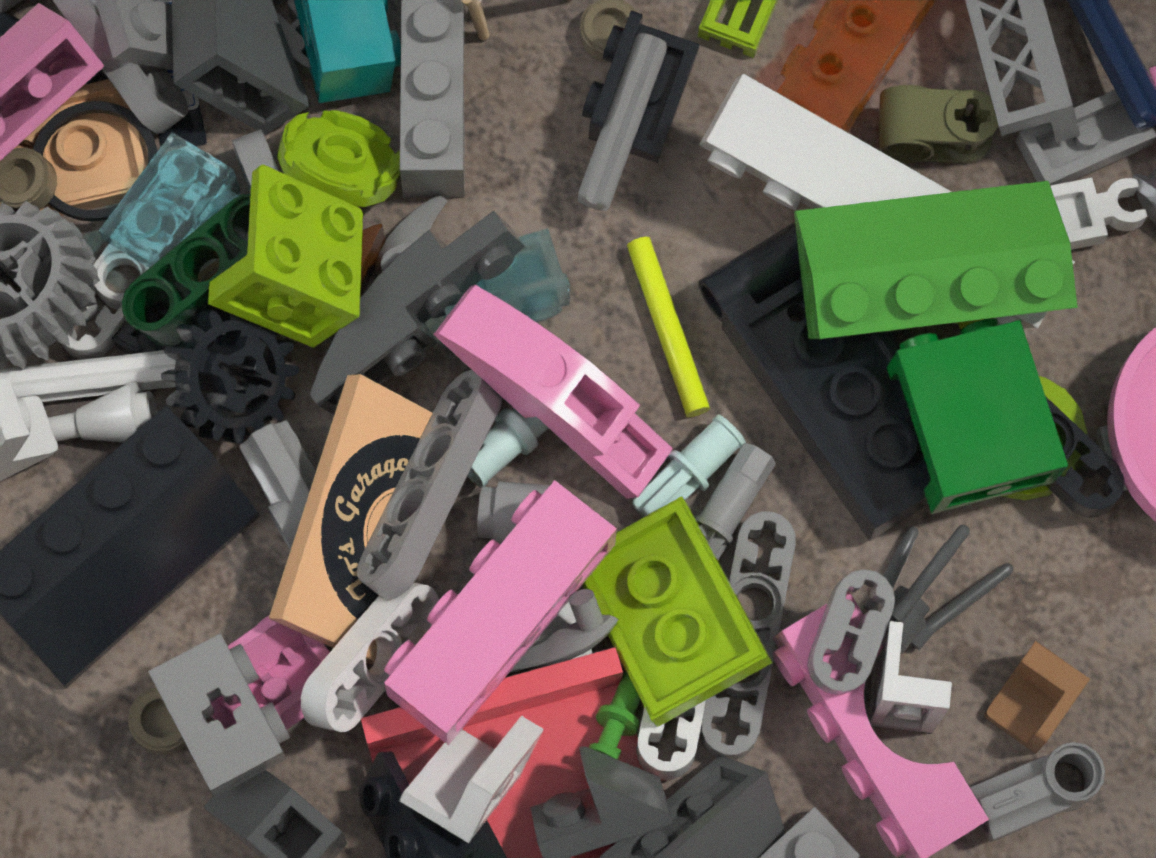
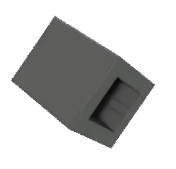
M267 770L215 798L212 796L204 805L206 811L261 858H335L347 845L343 832L296 791Z

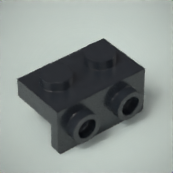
M631 10L625 28L614 24L602 58V60L611 63L604 84L593 81L583 107L582 116L591 119L588 139L597 142L635 37L639 33H646L664 40L667 44L666 54L630 150V154L658 163L696 60L700 44L643 25V14Z

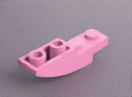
M472 285L468 288L433 334L524 418L537 417L626 499L638 498L673 450L666 441L635 414L641 405L614 381L557 336L477 285Z

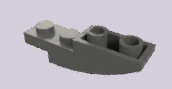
M492 211L449 245L444 244L428 230L406 248L375 279L360 298L359 318L344 328L339 329L320 365L310 392L314 402L332 415H335L347 375L361 374L382 385L394 375L401 376L418 367L426 357L425 352L438 343L425 322L430 318H439L447 315L470 286L477 284L482 279L489 280L495 278L511 266L514 261V255L525 248L514 230L495 211Z

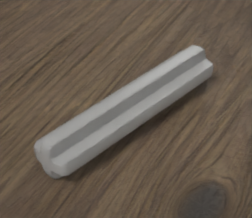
M639 33L634 39L578 192V201L589 208L606 211L611 205L666 54V42L656 36Z

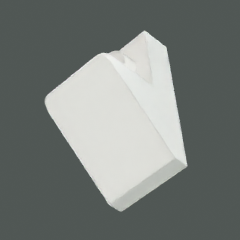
M9 376L0 378V481L52 456L58 450V444L42 400L35 395L16 398Z

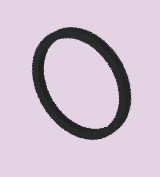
M91 101L73 105L56 114L39 133L33 150L43 156L45 147L54 132L67 121L85 114L105 113L126 120L139 131L147 145L148 167L142 183L129 198L115 206L99 210L73 207L53 195L49 202L54 209L68 217L81 221L98 222L122 216L140 203L155 182L158 171V151L151 131L140 122L132 111L110 102Z

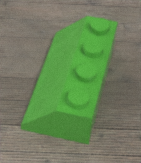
M1049 181L794 211L809 339H825L1078 308L1071 244Z

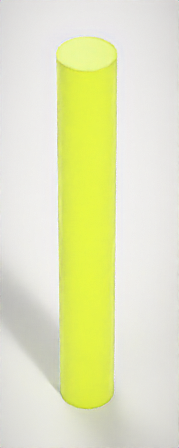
M650 237L634 239L627 244V249L686 417L702 415L710 410V406Z

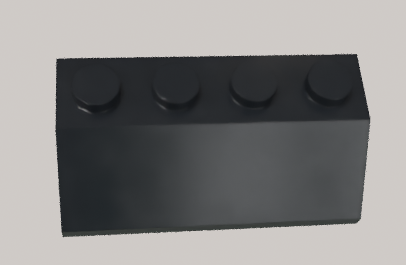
M166 405L0 550V617L62 685L68 688L260 516L259 512L210 450Z

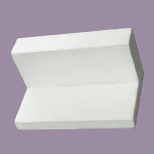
M890 621L881 643L883 649L876 657L873 666L868 715L869 723L871 726L933 733L950 708L952 682L898 675L903 623Z
M521 716L495 749L466 731L461 730L449 746L444 743L405 789L400 802L469 843L520 778L544 729Z

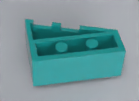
M294 0L297 12L296 19L299 20V30L303 37L305 53L309 61L310 73L318 103L391 91L394 67H401V44L397 31L389 30L386 16L388 0Z

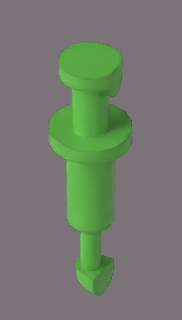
M626 669L611 704L602 705L598 709L596 720L604 729L598 743H592L588 747L617 760L621 754V749L617 748L621 736L635 735L640 725L639 720L634 714L641 699Z

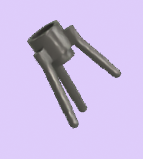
M960 525L909 589L899 585L894 591L895 602L890 621L903 623L900 654H903L909 645L920 651L936 631L1013 573L1014 569L1010 563L1001 565L927 621L924 619L930 608L921 597L969 535L970 529L967 525ZM914 526L906 530L883 575L892 588H894L918 537L919 531ZM869 598L863 607L867 611H878L879 604Z

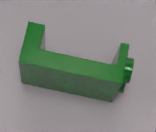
M997 318L983 319L963 327L960 331L961 335L938 340L936 333L912 337L900 344V350H897L887 367L890 380H900L931 481L925 487L924 492L931 514L1054 483L1068 467L1021 320L999 325Z

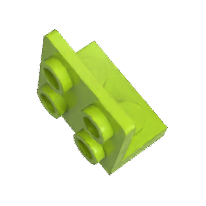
M260 165L252 172L247 255L209 282L208 304L314 348L338 332L339 329L344 328L359 318L363 231L362 210L355 205L269 166Z

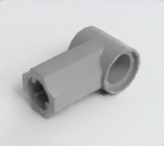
M286 420L277 424L270 423L255 431L239 446V449L270 503V506L267 507L269 513L291 551L316 470L297 435Z
M1066 743L1053 750L1051 754L970 787L989 818L988 821L979 826L980 830L984 832L991 843L1062 812L1079 809L1098 793L1104 783L1105 769L1102 759L1095 750L1086 744ZM1069 763L1076 766L1084 777L1083 791L1074 793L1063 789L1056 781L1054 774L1055 765Z

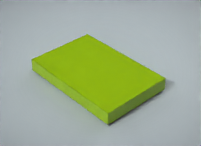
M682 496L617 532L615 546L582 584L584 589H590L594 592L602 615H612L619 619L608 636L613 646L616 647L617 654L651 721L657 727L773 663L691 509Z

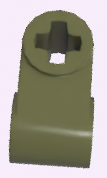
M898 85L889 87L880 93L879 151L898 162H943L966 165L978 162L989 152L993 135L998 130L999 125L991 96L985 92L978 90L928 89L916 85ZM972 104L971 111L966 110L967 106ZM965 122L971 123V131L973 133L967 132ZM966 145H971L969 150H964Z

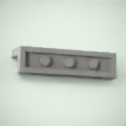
M965 0L1001 135L1051 122L1056 143L1081 136L1044 0H1007L1001 10L979 0ZM1018 7L1020 9L1022 20L1013 16ZM983 17L992 21L987 30ZM1005 27L1028 38L1027 44L1015 61L994 53L991 49ZM1032 59L1034 60L1036 71L1027 68ZM997 69L1006 72L1001 82ZM1019 79L1042 89L1044 103L1008 112L1005 99Z

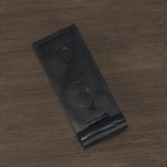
M795 222L698 281V286L705 302L713 314L722 322V330L869 541H872L928 505L924 489L931 481L900 380L891 381L887 371V367L897 350H900V345L890 331L825 339H809ZM796 316L799 317L802 321L795 322L792 321L789 317Z

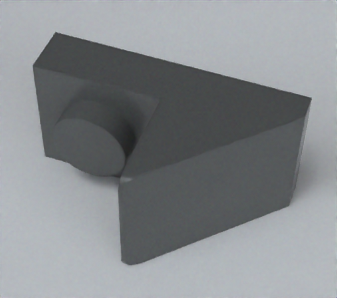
M584 746L579 747L589 788L575 793H560L544 803L530 807L537 843L543 858H570L673 824L659 776Z

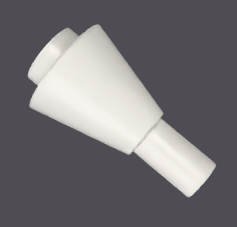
M133 381L78 408L76 412L48 417L57 442L81 437L83 440L125 442L157 414L158 409L153 394L150 391L143 392L140 385Z

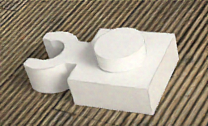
M1092 178L1051 185L1070 240L1071 250L1103 244L1108 236L1105 225H1110L1120 231L1135 230L1143 225L1147 217L1145 209L1128 212L1123 210L1118 204L1119 198L1135 195L1139 187L1137 179H1120L1114 182L1107 192L1099 194L1096 193Z

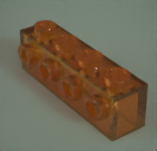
M827 0L813 23L812 28L818 32L808 47L800 43L797 44L787 58L780 73L786 79L777 93L848 133L937 0Z

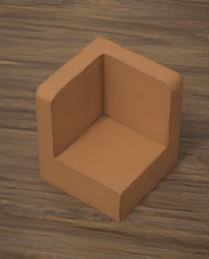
M1035 641L985 711V718L1036 754L1051 737L1090 678Z

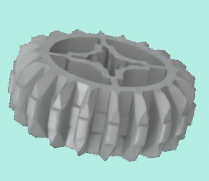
M27 201L17 211L3 202L0 206V370L9 360L13 365L25 369L32 353H35L39 358L49 361V346L56 341L70 346L68 334L66 333L71 326H87L85 315L80 310L97 304L95 293L90 287L97 284L100 279L97 269L93 266V262L96 260L93 256L94 252L89 244L82 239L83 234L73 222L63 219L57 211L51 210L48 206L40 211L37 206L31 205ZM10 278L21 288V292L17 293L5 282L6 279Z

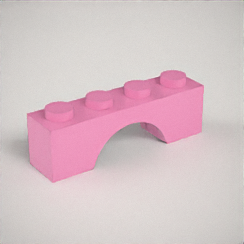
M847 591L846 599L851 600L855 604L849 625L858 628L861 617L864 614L851 593ZM825 604L773 637L774 642L779 648L772 653L774 661L791 686L800 683L813 704V706L807 709L810 721L826 743L835 740L848 762L841 766L842 772L854 793L861 800L869 797L883 820L876 823V827L891 853L897 858L903 854L906 858H928L985 823L989 818L954 762L942 764L916 763L900 757L882 743L873 731L866 714L864 703L865 682L855 690L839 695L826 693L815 685L809 675L807 664L812 644L827 606ZM844 636L838 651L833 654L824 653L823 661L832 666L830 677L837 681L847 672H856L857 665L848 661V652L853 639ZM882 644L880 645L878 654H879V653L881 652V650L883 649V645H882Z

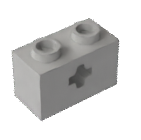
M220 633L148 671L214 798L286 760L279 743L289 739L290 736L273 703L271 702L260 708L248 685L258 680L259 677L241 644L229 649ZM220 697H223L229 706L237 703L241 704V706L233 711L236 724L224 729L219 720L206 722L214 714L211 702Z

